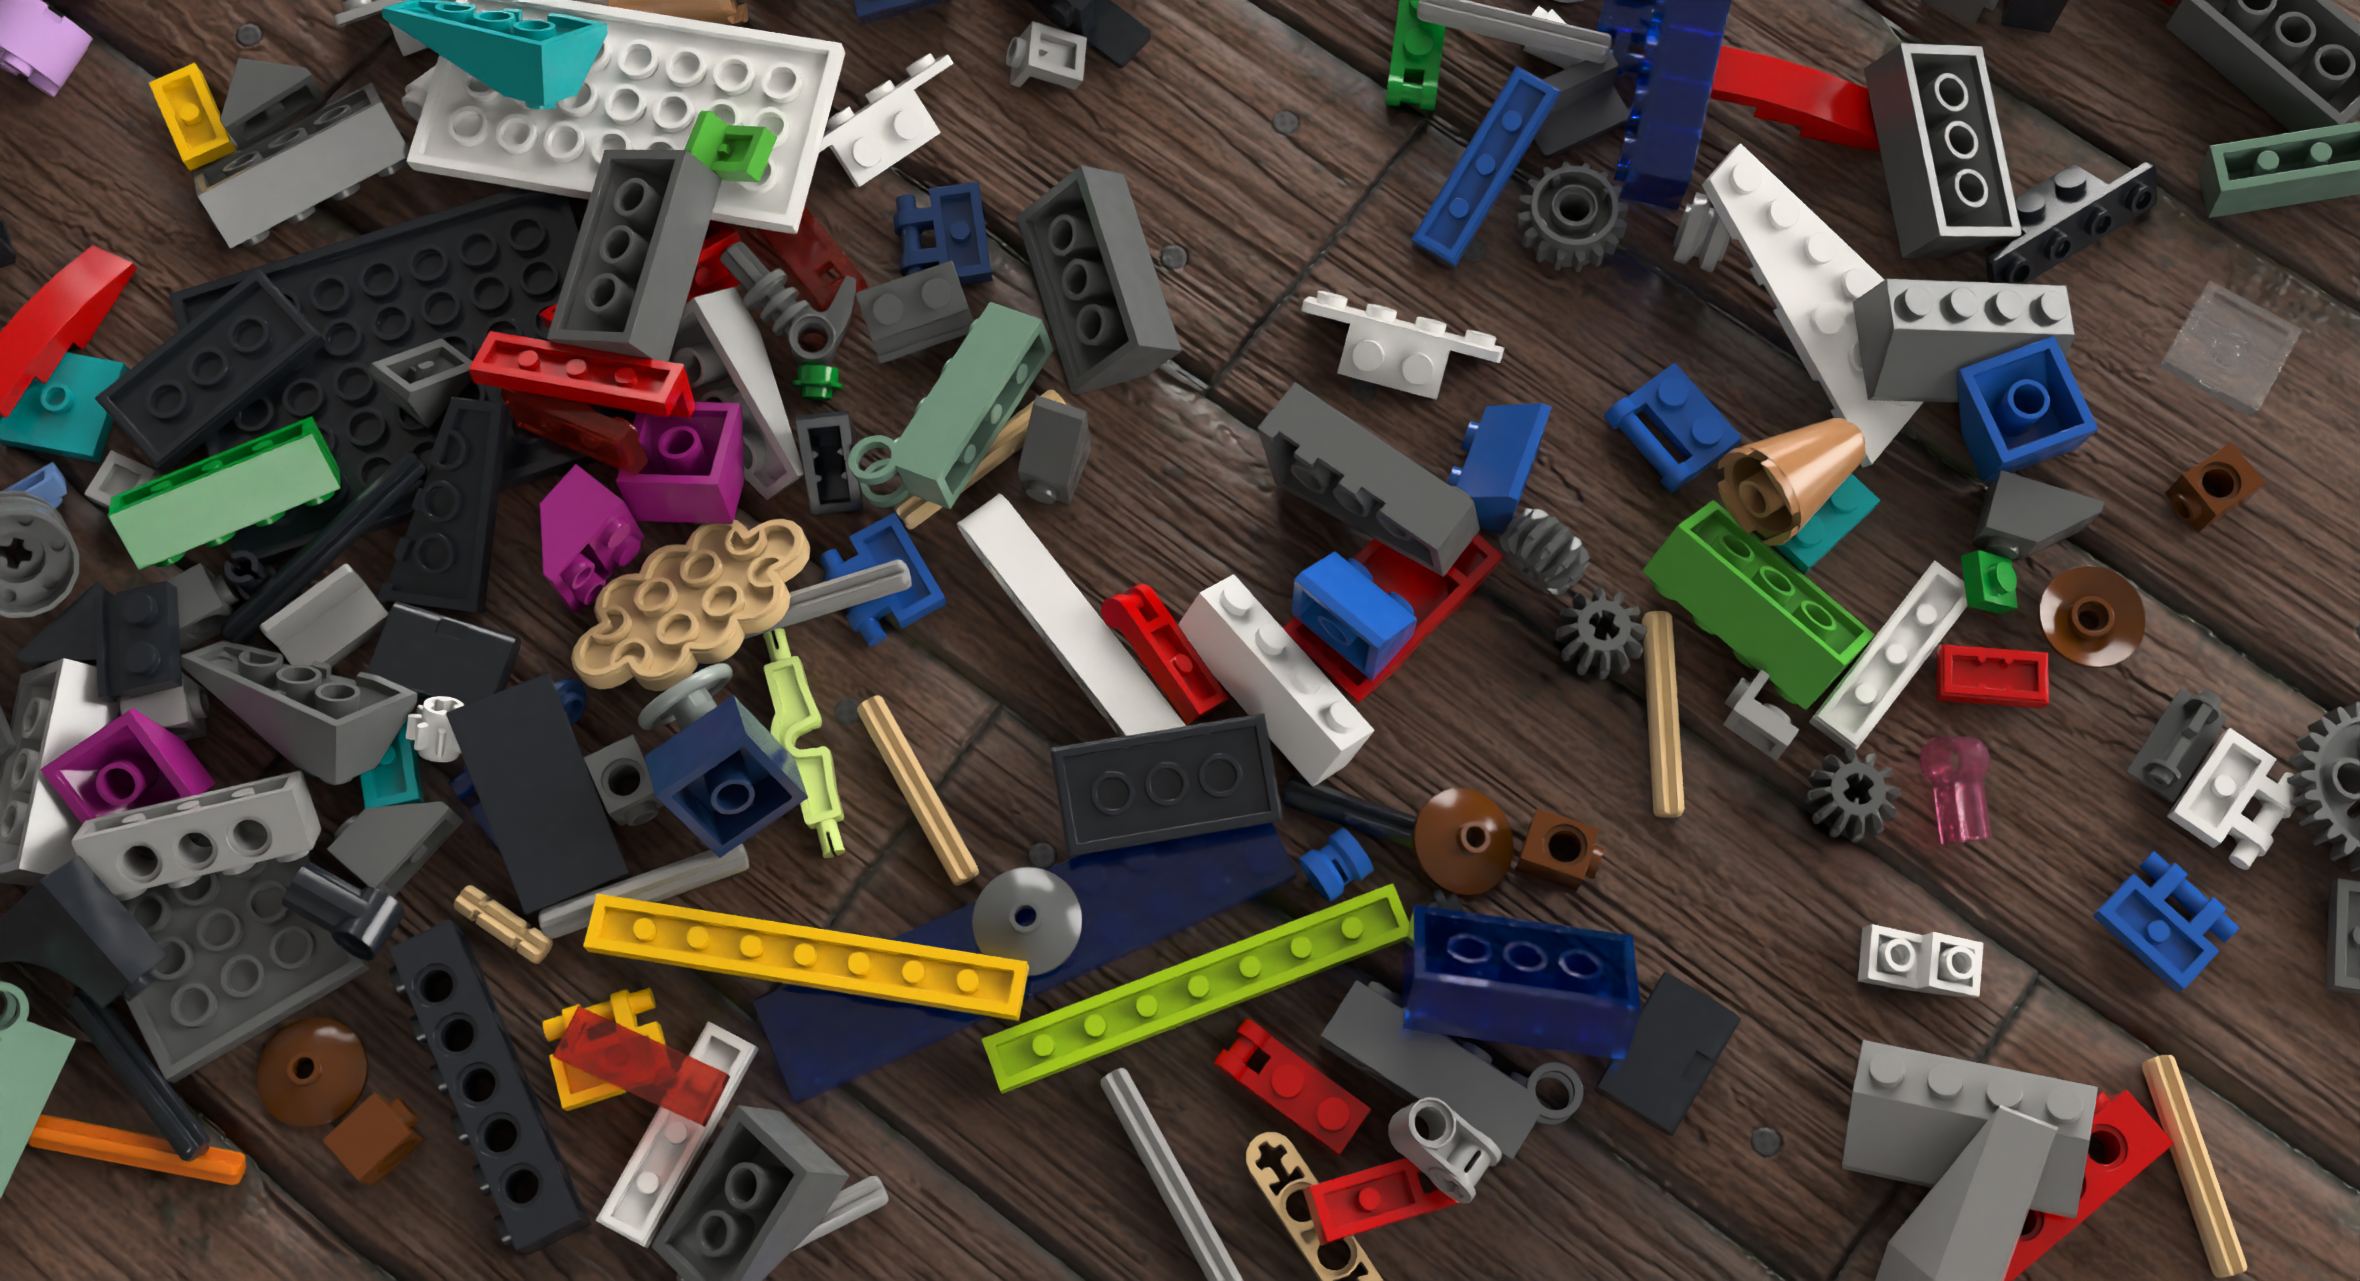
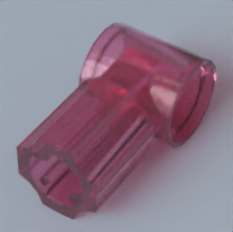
M1938 736L1930 739L1921 750L1919 764L1922 773L1933 785L1941 844L1992 838L1983 780L1990 767V755L1987 747L1982 741L1967 736ZM1954 750L1959 757V765L1956 771H1954L1951 765V755Z

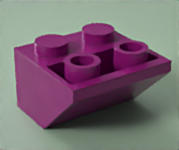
M576 464L540 503L543 575L567 608L577 614L584 605L588 606L596 601L600 591L606 586V580L619 566H625L635 558L640 550L641 541L645 536L624 501Z

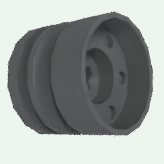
M0 491V615L7 618L34 617L54 609L71 593L79 575V551L61 513L45 499L25 491ZM13 538H19L24 549H16L13 557H7L2 546H10Z

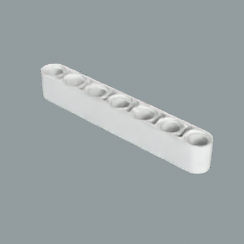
M999 493L957 523L959 531L974 553L1119 737L1186 726L1002 494Z

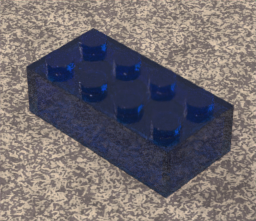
M1731 0L1655 1L1646 32V37L1648 38L1635 81V85L1644 86V88L1636 87L1624 132L1631 133L1633 136L1625 135L1613 180L1622 182L1620 198L1674 210L1679 209L1693 174Z
M1420 905L1413 906L1403 951V1029L1531 1046L1539 1049L1582 1053L1596 1057L1627 1059L1641 1011L1633 935Z

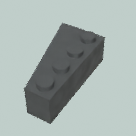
M1294 382L1257 428L1274 482L1277 486L1443 577L1480 530L1475 503L1465 491L1456 486L1448 485L1296 382Z

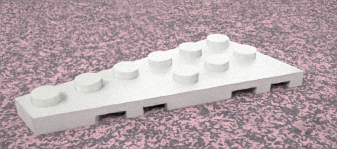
M1739 144L1732 149L1705 180L1702 187L1731 238L1739 240L1754 266L1750 271L1758 285H1765L1777 307L1773 311L1812 380L1820 382L1834 407L1830 410L1834 418H1842L1855 424L1863 433L1865 439V458L1860 463L1861 466L1864 468L1872 465L1923 403L1916 401H1874L1867 398L1853 301L1884 281V279L1742 144Z

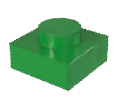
M1980 550L1961 556L1967 606L1997 614L2018 609L2015 590L2017 577L2012 568L2010 558Z

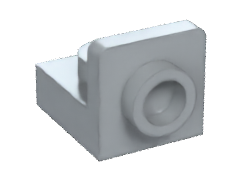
M1032 21L1020 37H1014L1009 45L1006 64L1011 67L1010 85L1021 87L1029 77H1034L1075 90L1083 82L1087 38Z
M1761 669L1752 683L1742 677L1724 704L1733 710L1723 725L1777 761L1799 729L1790 724L1791 720L1784 711L1772 704L1765 703L1762 705L1754 699L1770 677L1768 673Z

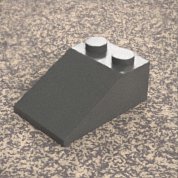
M738 1105L651 1247L685 1281H762L821 1223L849 1178V1175L781 1111Z

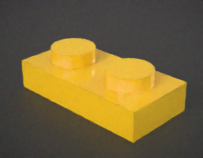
M196 63L149 82L182 161L190 171L237 151L228 131L220 121L221 114Z

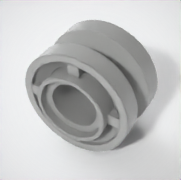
M1696 192L1692 204L1687 203L1672 247L1677 248L1673 261L1686 264L1695 256L1699 259L1700 269L1712 273L1716 262H1722L1731 236L1716 209L1710 207L1708 195Z

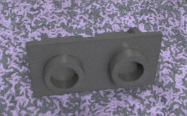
M2180 688L2125 773L2173 803L2228 718L2221 714L2222 710L2219 706L2222 703V699L2209 690H2203L2200 695H2192Z

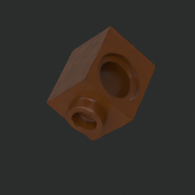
M2231 442L2182 474L2165 493L2170 498L2172 508L2177 516L2183 521L2190 523L2196 532L2200 533L2248 501L2265 484V481ZM2202 483L2212 486L2217 491L2219 498L2209 495Z
M1537 808L1531 819L1515 870L1577 891L1584 877L1594 879L1604 851V848L1595 846L1600 829ZM1553 841L1567 842L1573 847L1576 859L1567 863L1557 861L1550 854L1548 844Z
M374 1092L322 1141L357 1181L375 1187L426 1139L414 1127L420 1121V1118L404 1100L397 1096L391 1101Z

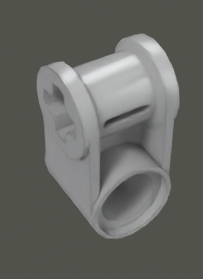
M1427 1097L1420 1099L1396 1112L1389 1123L1388 1135L1394 1148L1425 1173L1440 1191L1461 1203H1470L1476 1195L1474 1186L1488 1166H1496L1502 1157L1500 1149L1489 1137L1474 1129L1453 1111L1447 1103L1439 1098ZM1416 1115L1423 1118L1428 1125V1140L1422 1138L1416 1131Z

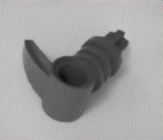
M741 241L729 246L720 257V261L748 292L743 299L745 306L749 310L762 308L763 311L761 312L760 319L764 323L775 322L772 332L776 336L785 334L789 338L791 355L798 366H829L835 359L837 348L847 334L852 321L856 302V279L846 275L829 309L825 312H817L805 300L796 302L798 291L794 287L784 288L788 276L782 269L770 272L745 243ZM810 333L820 334L827 340L826 346L821 351L815 353L803 350L799 346V342L805 335Z

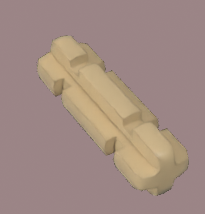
M472 885L466 886L454 902L453 906L456 911L472 922L476 920V924L512 949L517 948L518 953L535 964L542 962L553 946V941L535 927L530 929L531 925L494 899L490 901V897Z

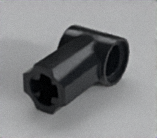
M311 862L304 867L302 866L297 872L282 899V906L331 932L333 940L344 951L366 961H371L376 957L405 916V911L401 904L386 892L373 887H364L363 890H360Z

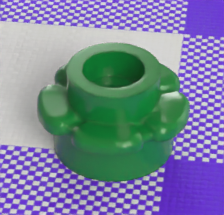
M822 365L798 366L797 380L792 381L793 387L802 390L801 398L816 401L832 400V392L841 390L843 384L838 383V368Z

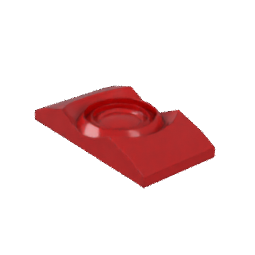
M1477 533L1443 577L1373 538L1353 559L1368 569L1373 576L1372 582L1386 594L1392 591L1402 596L1414 610L1413 616L1417 618L1412 638L1373 681L1295 617L1283 629L1327 677L1359 704L1395 673L1437 626L1461 607L1501 562L1503 555Z

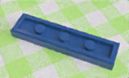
M1518 66L1515 67L1413 235L1412 243L1450 265L1457 266L1561 95L1560 89Z

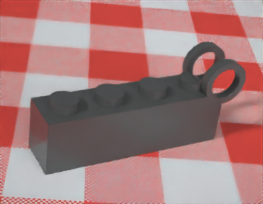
M1358 980L1355 981L1320 1036L1319 1045L1410 1104L1427 1097L1439 1098L1447 1103L1453 1111L1474 1129L1485 1134L1498 1146L1502 1154L1499 1161L1506 1166L1515 1157L1535 1122L1544 1126L1559 1125L1578 1109L1583 1098L1581 1079L1571 1067L1558 1062H1550L1535 1069L1528 1079L1516 1072H1512L1508 1077L1490 1066L1493 1058L1484 1050L1467 1041L1462 1046L1442 1035L1446 1029L1441 1023L1420 1011H1417L1415 1016H1412L1395 1005L1398 997L1394 993L1374 981H1370L1368 986ZM1543 1079H1553L1562 1084L1568 1096L1566 1108L1550 1110L1544 1107L1537 1099L1535 1092L1536 1083Z

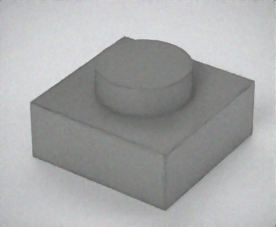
M111 450L84 495L92 502L109 509L112 496L162 476L156 470Z

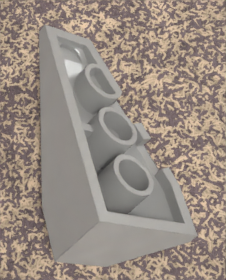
M735 287L694 297L684 307L669 362L684 364L694 402L740 403L743 415L744 478L766 500L772 499L802 477L804 470L760 330Z
M2000 1105L1956 1161L1890 1239L1875 1281H2004L2058 1127Z

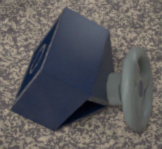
M726 663L711 665L681 680L650 702L638 716V724L645 730H653L677 720L681 731L644 756L654 793L719 858L808 798L795 758L734 695L718 706L713 700L712 696L719 692L733 675L732 668Z

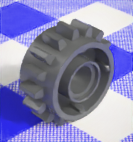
M1563 162L1562 168L1553 171L1549 167L1544 168L1540 181L1534 179L1528 181L1525 191L1526 195H1520L1517 211L1521 214H1518L1516 230L1526 231L1522 245L1524 248L1532 247L1537 253L1535 260L1541 262L1545 259L1554 264L1555 270H1560L1563 266L1573 267L1576 272H1581L1582 266L1590 262L1596 267L1601 265L1604 252L1614 255L1619 244L1618 238L1624 237L1628 223L1623 220L1628 211V204L1618 202L1622 189L1620 185L1612 186L1607 180L1608 173L1604 171L1599 174L1590 169L1589 164L1586 163L1581 167L1570 166L1568 162ZM1562 213H1575L1582 218V220H1567L1562 216Z

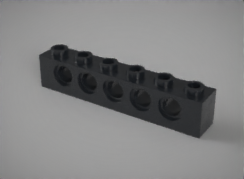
M449 919L389 948L395 966L389 968L391 980L402 998L409 996L416 1013L409 1017L412 1030L423 1047L429 1045L436 1060V1064L430 1066L432 1077L443 1096L450 1094L458 1112L451 1116L453 1127L464 1146L472 1145L479 1162L472 1167L473 1174L483 1194L486 1197L490 1195L494 1197L500 1215L494 1217V1223L505 1246L509 1248L514 1245L516 1251L531 1255L591 1225L465 930ZM444 978H452L453 988L450 995L445 1000L434 1003L432 999L434 986ZM472 1026L474 1030L472 1043L465 1050L455 1052L453 1049L455 1034L463 1027ZM493 1075L495 1089L492 1095L484 1101L476 1102L473 1094L476 1083L484 1076ZM514 1124L517 1131L514 1145L507 1151L497 1152L495 1148L496 1134L502 1127ZM535 1174L539 1183L537 1194L529 1202L520 1204L516 1197L517 1185L525 1176Z

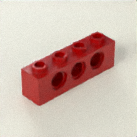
M2127 1089L2110 1097L2103 1091L2097 1094L2091 1136L2100 1140L2104 1145L2106 1159L2103 1164H2099L2087 1154L2076 1219L2029 1209L2004 1281L2014 1280L2174 1144Z

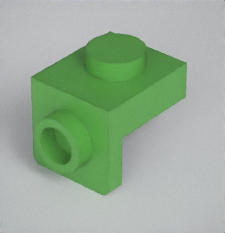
M702 110L697 117L684 150L690 152L724 181L759 183L777 137L766 127L727 125L712 111Z

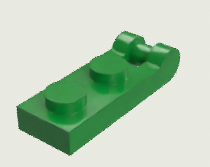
M1399 0L1385 105L1400 107V102L1420 104L1419 109L1434 111L1446 26L1418 19L1417 6L1419 0ZM1404 77L1421 79L1423 84L1403 82Z

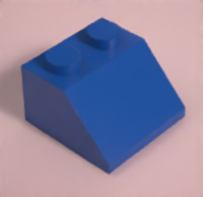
M2054 336L1959 369L1956 373L1962 438L1983 483L1993 480L2001 470L2012 473L2076 450L2098 430L2096 422Z
M1543 403L1486 406L1480 423L1470 421L1460 449L1468 452V457L1463 469L1453 466L1447 484L1462 489L1473 499L1479 527L1503 535L1506 531L1505 527L1513 520L1537 455L1552 406Z
M1333 552L1302 571L1294 579L1291 614L1373 681L1412 638L1417 618L1413 616L1414 610L1402 596L1392 591L1386 594L1372 582L1373 576L1364 565L1353 558H1349L1346 561L1338 553Z

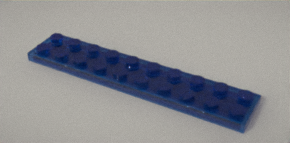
M1273 823L1080 855L1047 869L1046 871L1064 880L1075 893L1082 913V930L1075 950L1064 963L1048 973L1027 977L1023 1002L1296 879L1297 873ZM977 901L891 940L982 954L976 943L972 926L973 912ZM1023 909L1016 915L1017 924L1023 927L1032 925L1036 920V913L1031 909ZM792 984L753 1001L792 1098L797 1105L991 1017Z

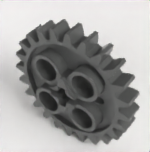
M2355 702L2344 709L2340 706L2307 726L2310 733L2296 740V744L2302 751L2289 757V762L2300 769L2301 772L2287 778V783L2302 790V795L2290 801L2291 805L2306 807L2309 813L2301 819L2299 824L2301 826L2315 825L2319 830L2313 839V844L2316 846L2329 841L2333 844L2330 859L2335 861L2349 855V868L2353 872L2360 870V806L2354 810L2350 817L2347 815V810L2356 801L2360 800V702Z

